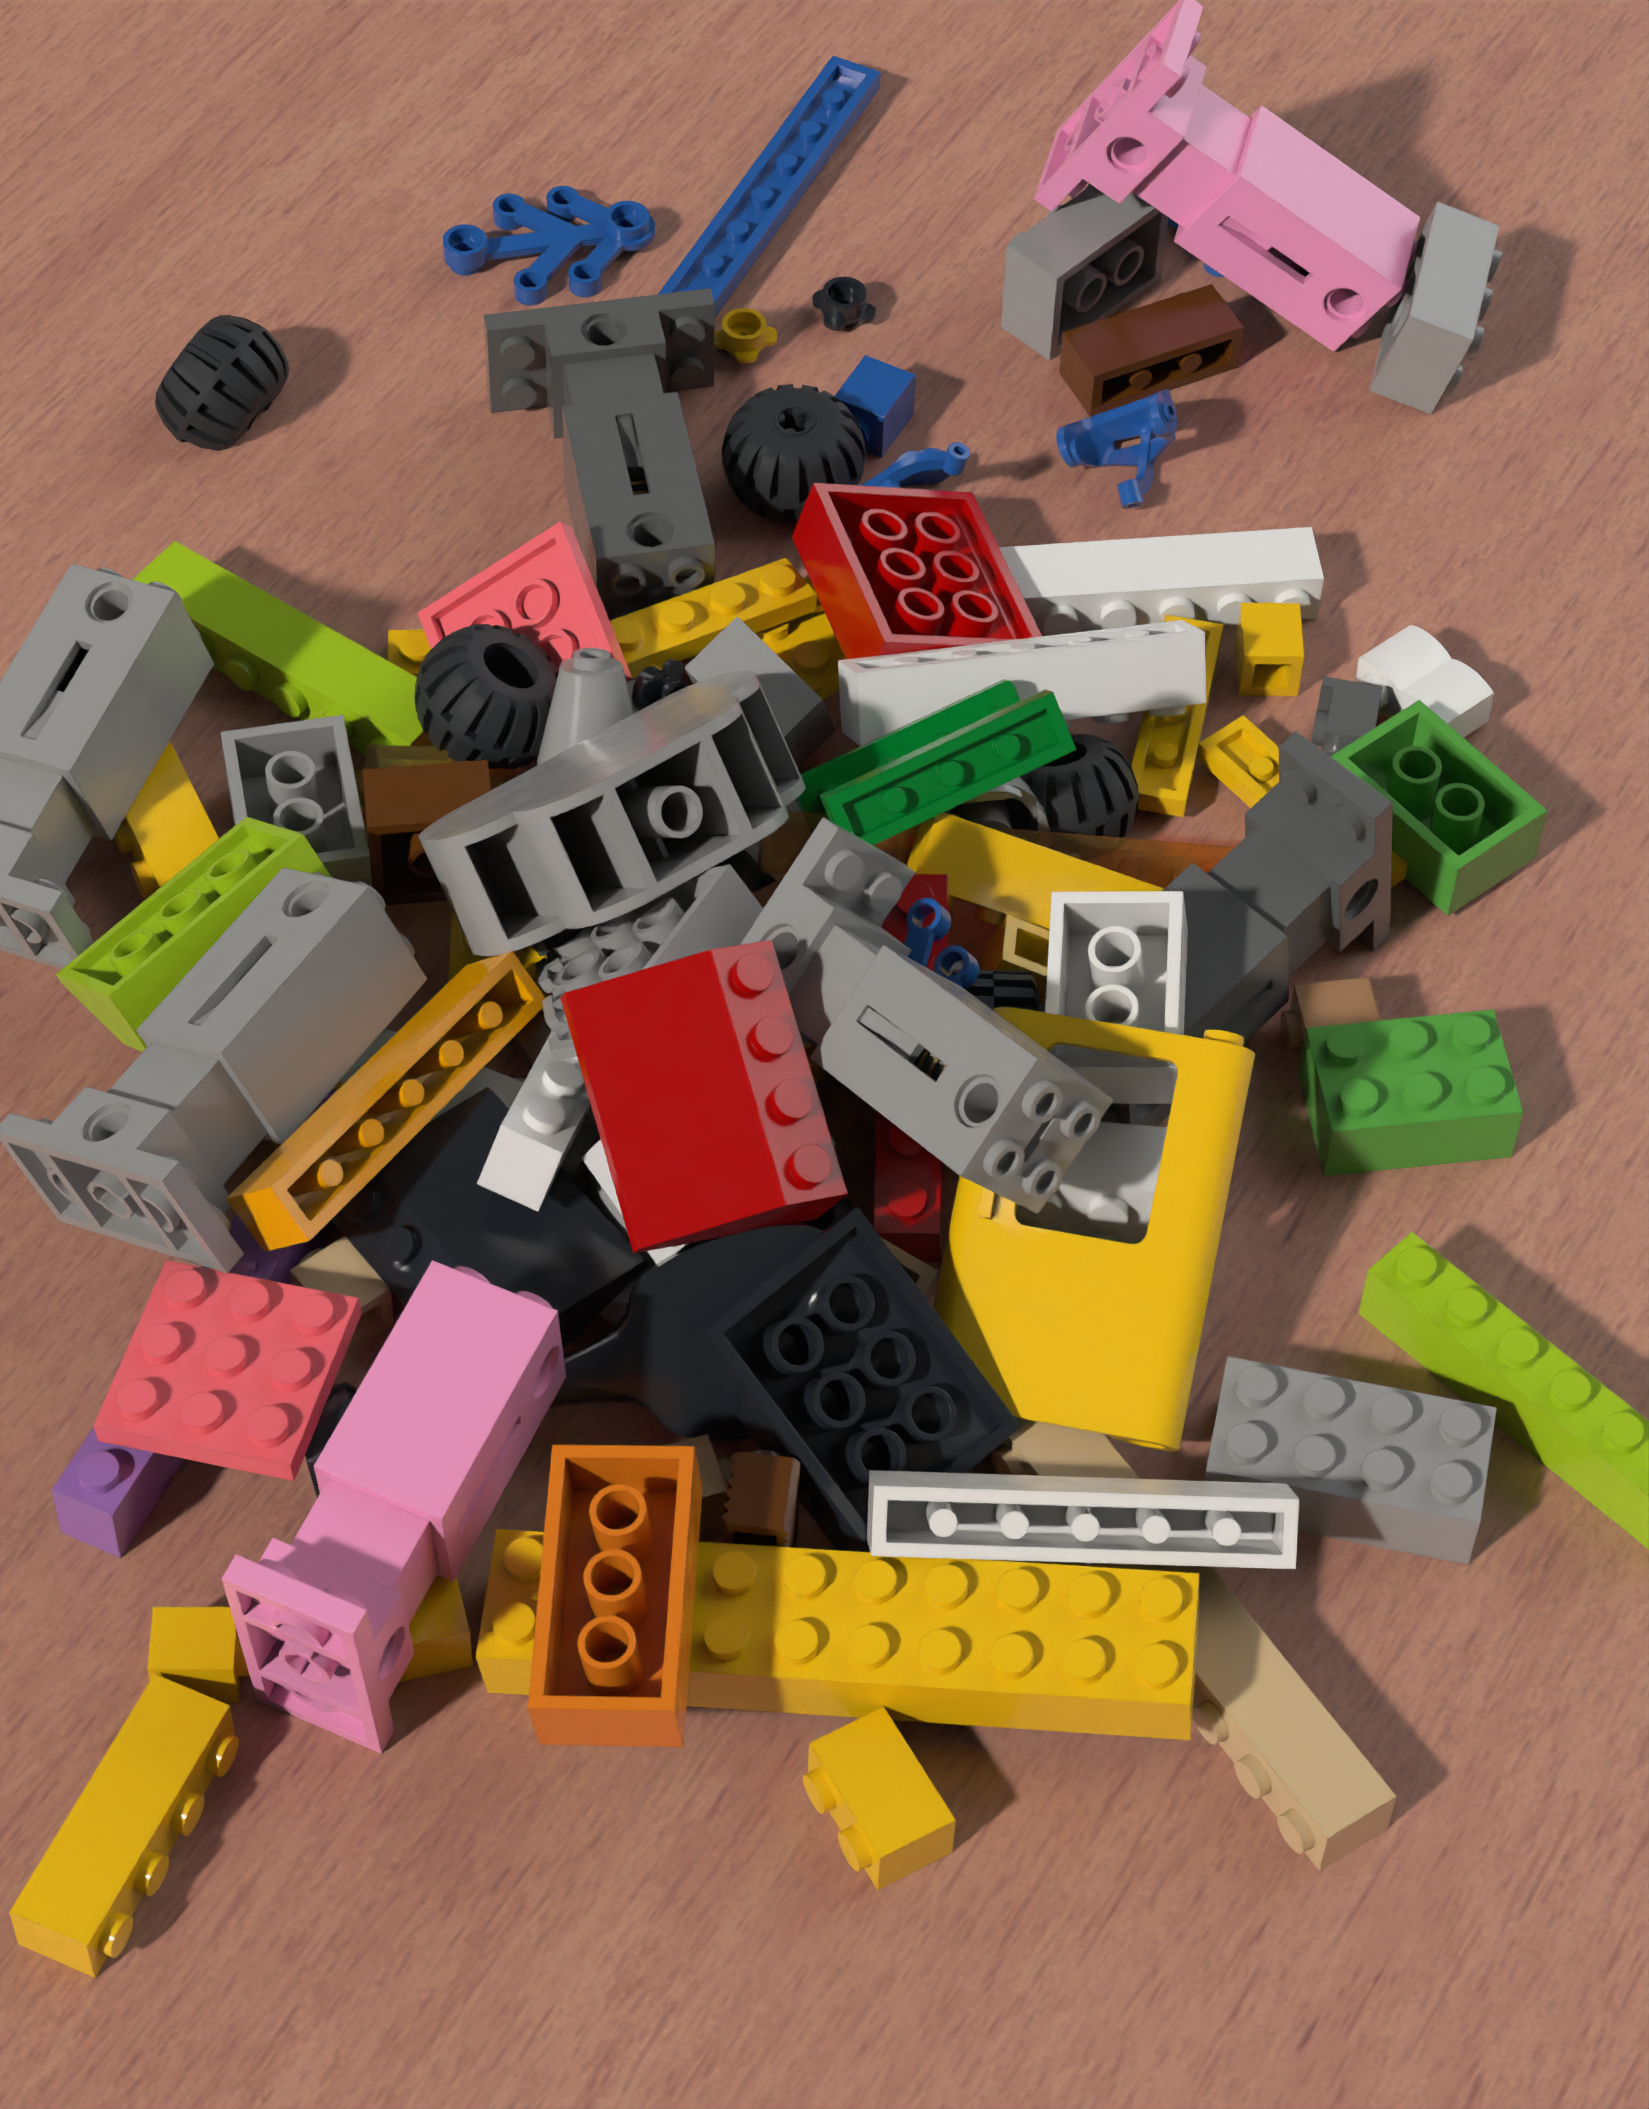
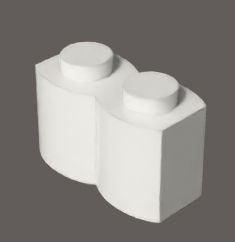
M1409 625L1358 658L1355 682L1383 687L1378 712L1389 719L1416 701L1421 700L1463 738L1489 721L1494 695L1490 686L1471 667L1461 661L1452 659L1445 648L1432 635L1417 626Z

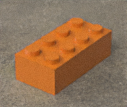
M552 1445L528 1698V1712L539 1745L684 1747L703 1489L694 1446Z

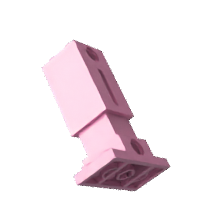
M1179 0L1057 129L1034 200L1052 212L1067 195L1072 198L1078 196L1087 183H1090L1119 204L1133 192L1179 224L1174 239L1175 243L1334 352L1350 336L1355 339L1360 337L1370 325L1374 314L1384 305L1387 307L1395 305L1406 291L1409 280L1405 275L1408 264L1418 248V243L1414 240L1420 217L1262 105L1248 117L1202 85L1207 66L1191 56V53L1201 38V33L1196 29L1204 6L1195 0Z
M432 1260L314 1465L320 1495L293 1542L289 1545L272 1538L258 1563L235 1554L222 1577L223 1586L258 1701L378 1753H383L395 1731L388 1701L414 1655L409 1624L436 1575L452 1582L456 1579L566 1378L558 1311L553 1309L543 1298L526 1291H519L517 1294L490 1284L482 1274L471 1268L457 1266L453 1269Z

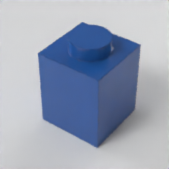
M867 355L862 358L835 394V397L846 405L857 420L862 431L865 451L882 458L913 416L916 375Z

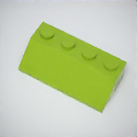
M245 817L55 975L123 1044L143 1052L147 1046L136 1031L139 1026L282 868L311 874L318 872L327 877H332L304 834Z

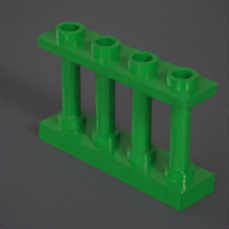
M1003 679L800 774L806 788L795 800L809 833L812 834L824 817L871 845H875L1075 751L1076 748L1054 692L1045 689L1020 701L1013 682Z

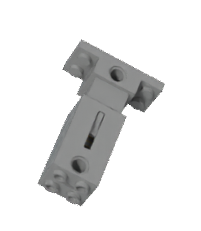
M71 563L0 681L1 951L63 969L94 943L90 936V928L79 919L72 908L76 901L65 885V882L93 835L112 840L214 665L201 640L200 632L194 627L182 604L180 595L163 583L153 581L145 584L124 578L109 568L100 567L94 570Z
M823 817L741 944L772 940L802 1043L806 1042L816 1047L810 1056L814 1062L958 1175L1038 1214L1048 1198L1059 1188L1065 1172L1085 1142L1098 1129L1101 1118L1114 1099L961 986L909 959L908 955L912 950L880 926L892 907L900 899L902 892L915 874V871L898 859Z
M282 868L139 1026L136 1031L147 1048L107 1092L84 1087L54 1122L47 1118H41L38 1121L14 1113L7 1115L0 1123V1142L60 1222L228 1274L244 1253L228 1231L231 1228V1223L224 1213L231 1206L226 1200L229 1194L223 1187V1184L263 1139L283 1144L302 1125L427 980V977L413 957L415 954L414 947L405 936L396 930L384 911L386 907L384 899L374 888L360 881L353 883L330 878L318 872L311 874Z

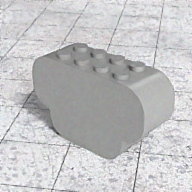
M734 671L697 682L660 699L448 813L424 829L419 835V840L472 953L480 956H497L533 945L566 928H584L614 919L658 898L760 841L781 827L789 817L785 806L797 799L805 791L806 786L754 671Z

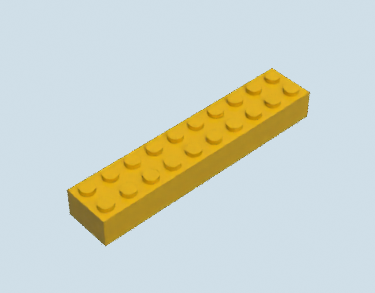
M496 1529L476 1652V1660L488 1693L529 1695L544 1532ZM699 1542L687 1706L861 1718L884 1706L891 1719L897 1721L1191 1740L1200 1611L1199 1573L981 1559L871 1556L870 1552Z

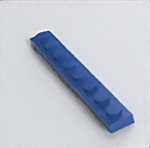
M832 56L658 294L711 288L716 318L880 89L881 72Z

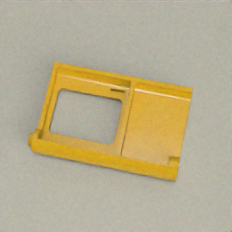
M994 1008L993 1011L1047 1051H1050L1057 1045H1067L1172 1063L1177 1067L1178 1075L1148 1229L1145 1238L1141 1242L1128 1244L1020 1224L1016 1218L1018 1204L998 1194L991 1220L988 1218H991L996 1193L960 1176L933 1308L1015 1418L1109 1435L1117 1441L1135 1446L1178 1452L1255 1053L1243 1047L1244 1037L1222 1030H1205L1204 1037L1198 1038L1020 1008Z

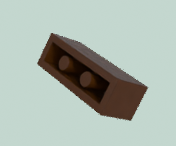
M1210 284L1063 332L1059 374L1091 417L1146 398L1156 392L1166 389L1170 391L1238 368L1244 326L1214 286Z

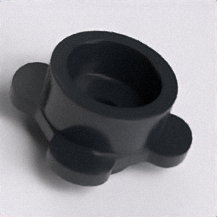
M852 277L833 278L824 285L822 290L815 292L812 297L813 306L822 311L824 315L823 324L830 330L839 331L844 328H850L858 322L869 323L876 316L875 306L867 303L866 287L862 282Z
M669 659L664 663L663 668L651 665L642 670L636 678L632 689L634 707L640 711L660 699L687 687L682 680L683 664L678 660Z

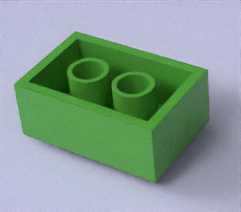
M1421 700L1416 701L1331 756L1393 803L1392 850L1408 863L1405 878L1447 916L1537 856L1548 810Z
M1494 1009L1306 1028L1298 1077L1323 1176L1512 1157L1523 1116V1109Z

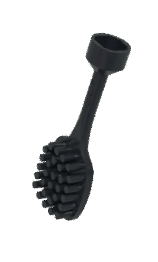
M784 1223L764 1226L729 1236L697 1242L660 1261L645 1272L632 1287L626 1312L616 1329L587 1346L564 1356L566 1378L549 1408L594 1402L636 1403L652 1411L670 1432L691 1439L707 1434L710 1441L752 1438L680 1342V1339L730 1298L824 1230L806 1223ZM347 1382L332 1386L305 1454L317 1498L320 1495L314 1465L358 1390Z

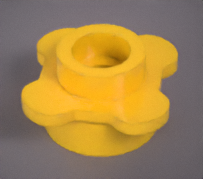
M738 308L728 312L722 319V329L715 330L714 348L725 349L737 362L743 364L755 362L761 350L767 346H773L777 342V331L773 327L767 326L766 319L760 312L750 308Z

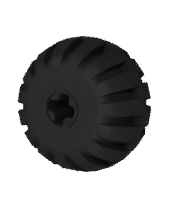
M230 315L217 316L209 320L193 336L165 374L156 392L155 406L164 426L180 442H190L200 448L215 451L228 449L237 442L247 429H251L253 422L260 412L267 411L272 401L281 392L289 374L288 361L280 344L261 325L242 317Z
M793 384L778 385L776 390L770 387L749 398L733 415L732 420L728 424L722 445V465L729 486L735 495L749 510L760 517L768 516L770 521L784 524L786 520H794V524L798 523L813 483L858 485L866 461L862 431L857 420L846 405L825 390L819 393L817 387L803 384L801 388H794Z
M471 625L447 635L427 653L421 663L415 683V708L417 718L424 733L429 735V740L439 751L444 749L448 752L447 757L453 761L488 760V768L491 773L508 772L529 764L539 754L559 673L556 665L550 662V656L540 646L536 648L532 645V640L521 633L515 635L510 628L499 625Z
M1070 734L1076 748L1075 751L1020 776V778L1030 787V790L1040 801L1039 803L1044 807L1051 832L1048 848L1088 862L1095 857L1100 858L1112 852L1128 837L1137 817L1139 790L1132 767L1115 745L1093 735ZM1015 798L1006 799L1005 805L1010 815L1014 837L1038 845L1036 837L1038 835L1037 816L1034 818L1033 813L1020 800Z

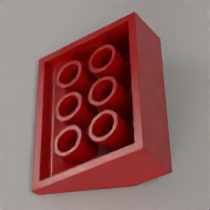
M813 483L792 539L845 660L1042 637L973 492Z
M772 940L710 949L565 992L560 997L633 1254L729 1236L764 1226L814 1220L848 1194Z

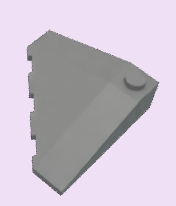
M731 865L709 868L647 904L619 917L589 927L578 929L566 928L532 945L540 957L546 956V958L544 957L536 963L539 985L546 993L553 992V996L549 995L542 1000L545 1022L552 1031L559 1030L560 1035L557 1033L548 1039L550 1051L558 1060L577 1057L560 999L565 992L710 949L735 946L742 943L762 912L763 907Z

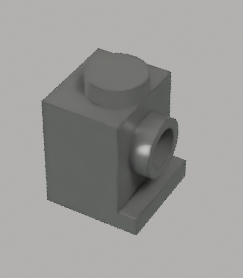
M1323 676L1311 742L1316 746H1321L1322 751L1332 756L1374 729L1383 687Z

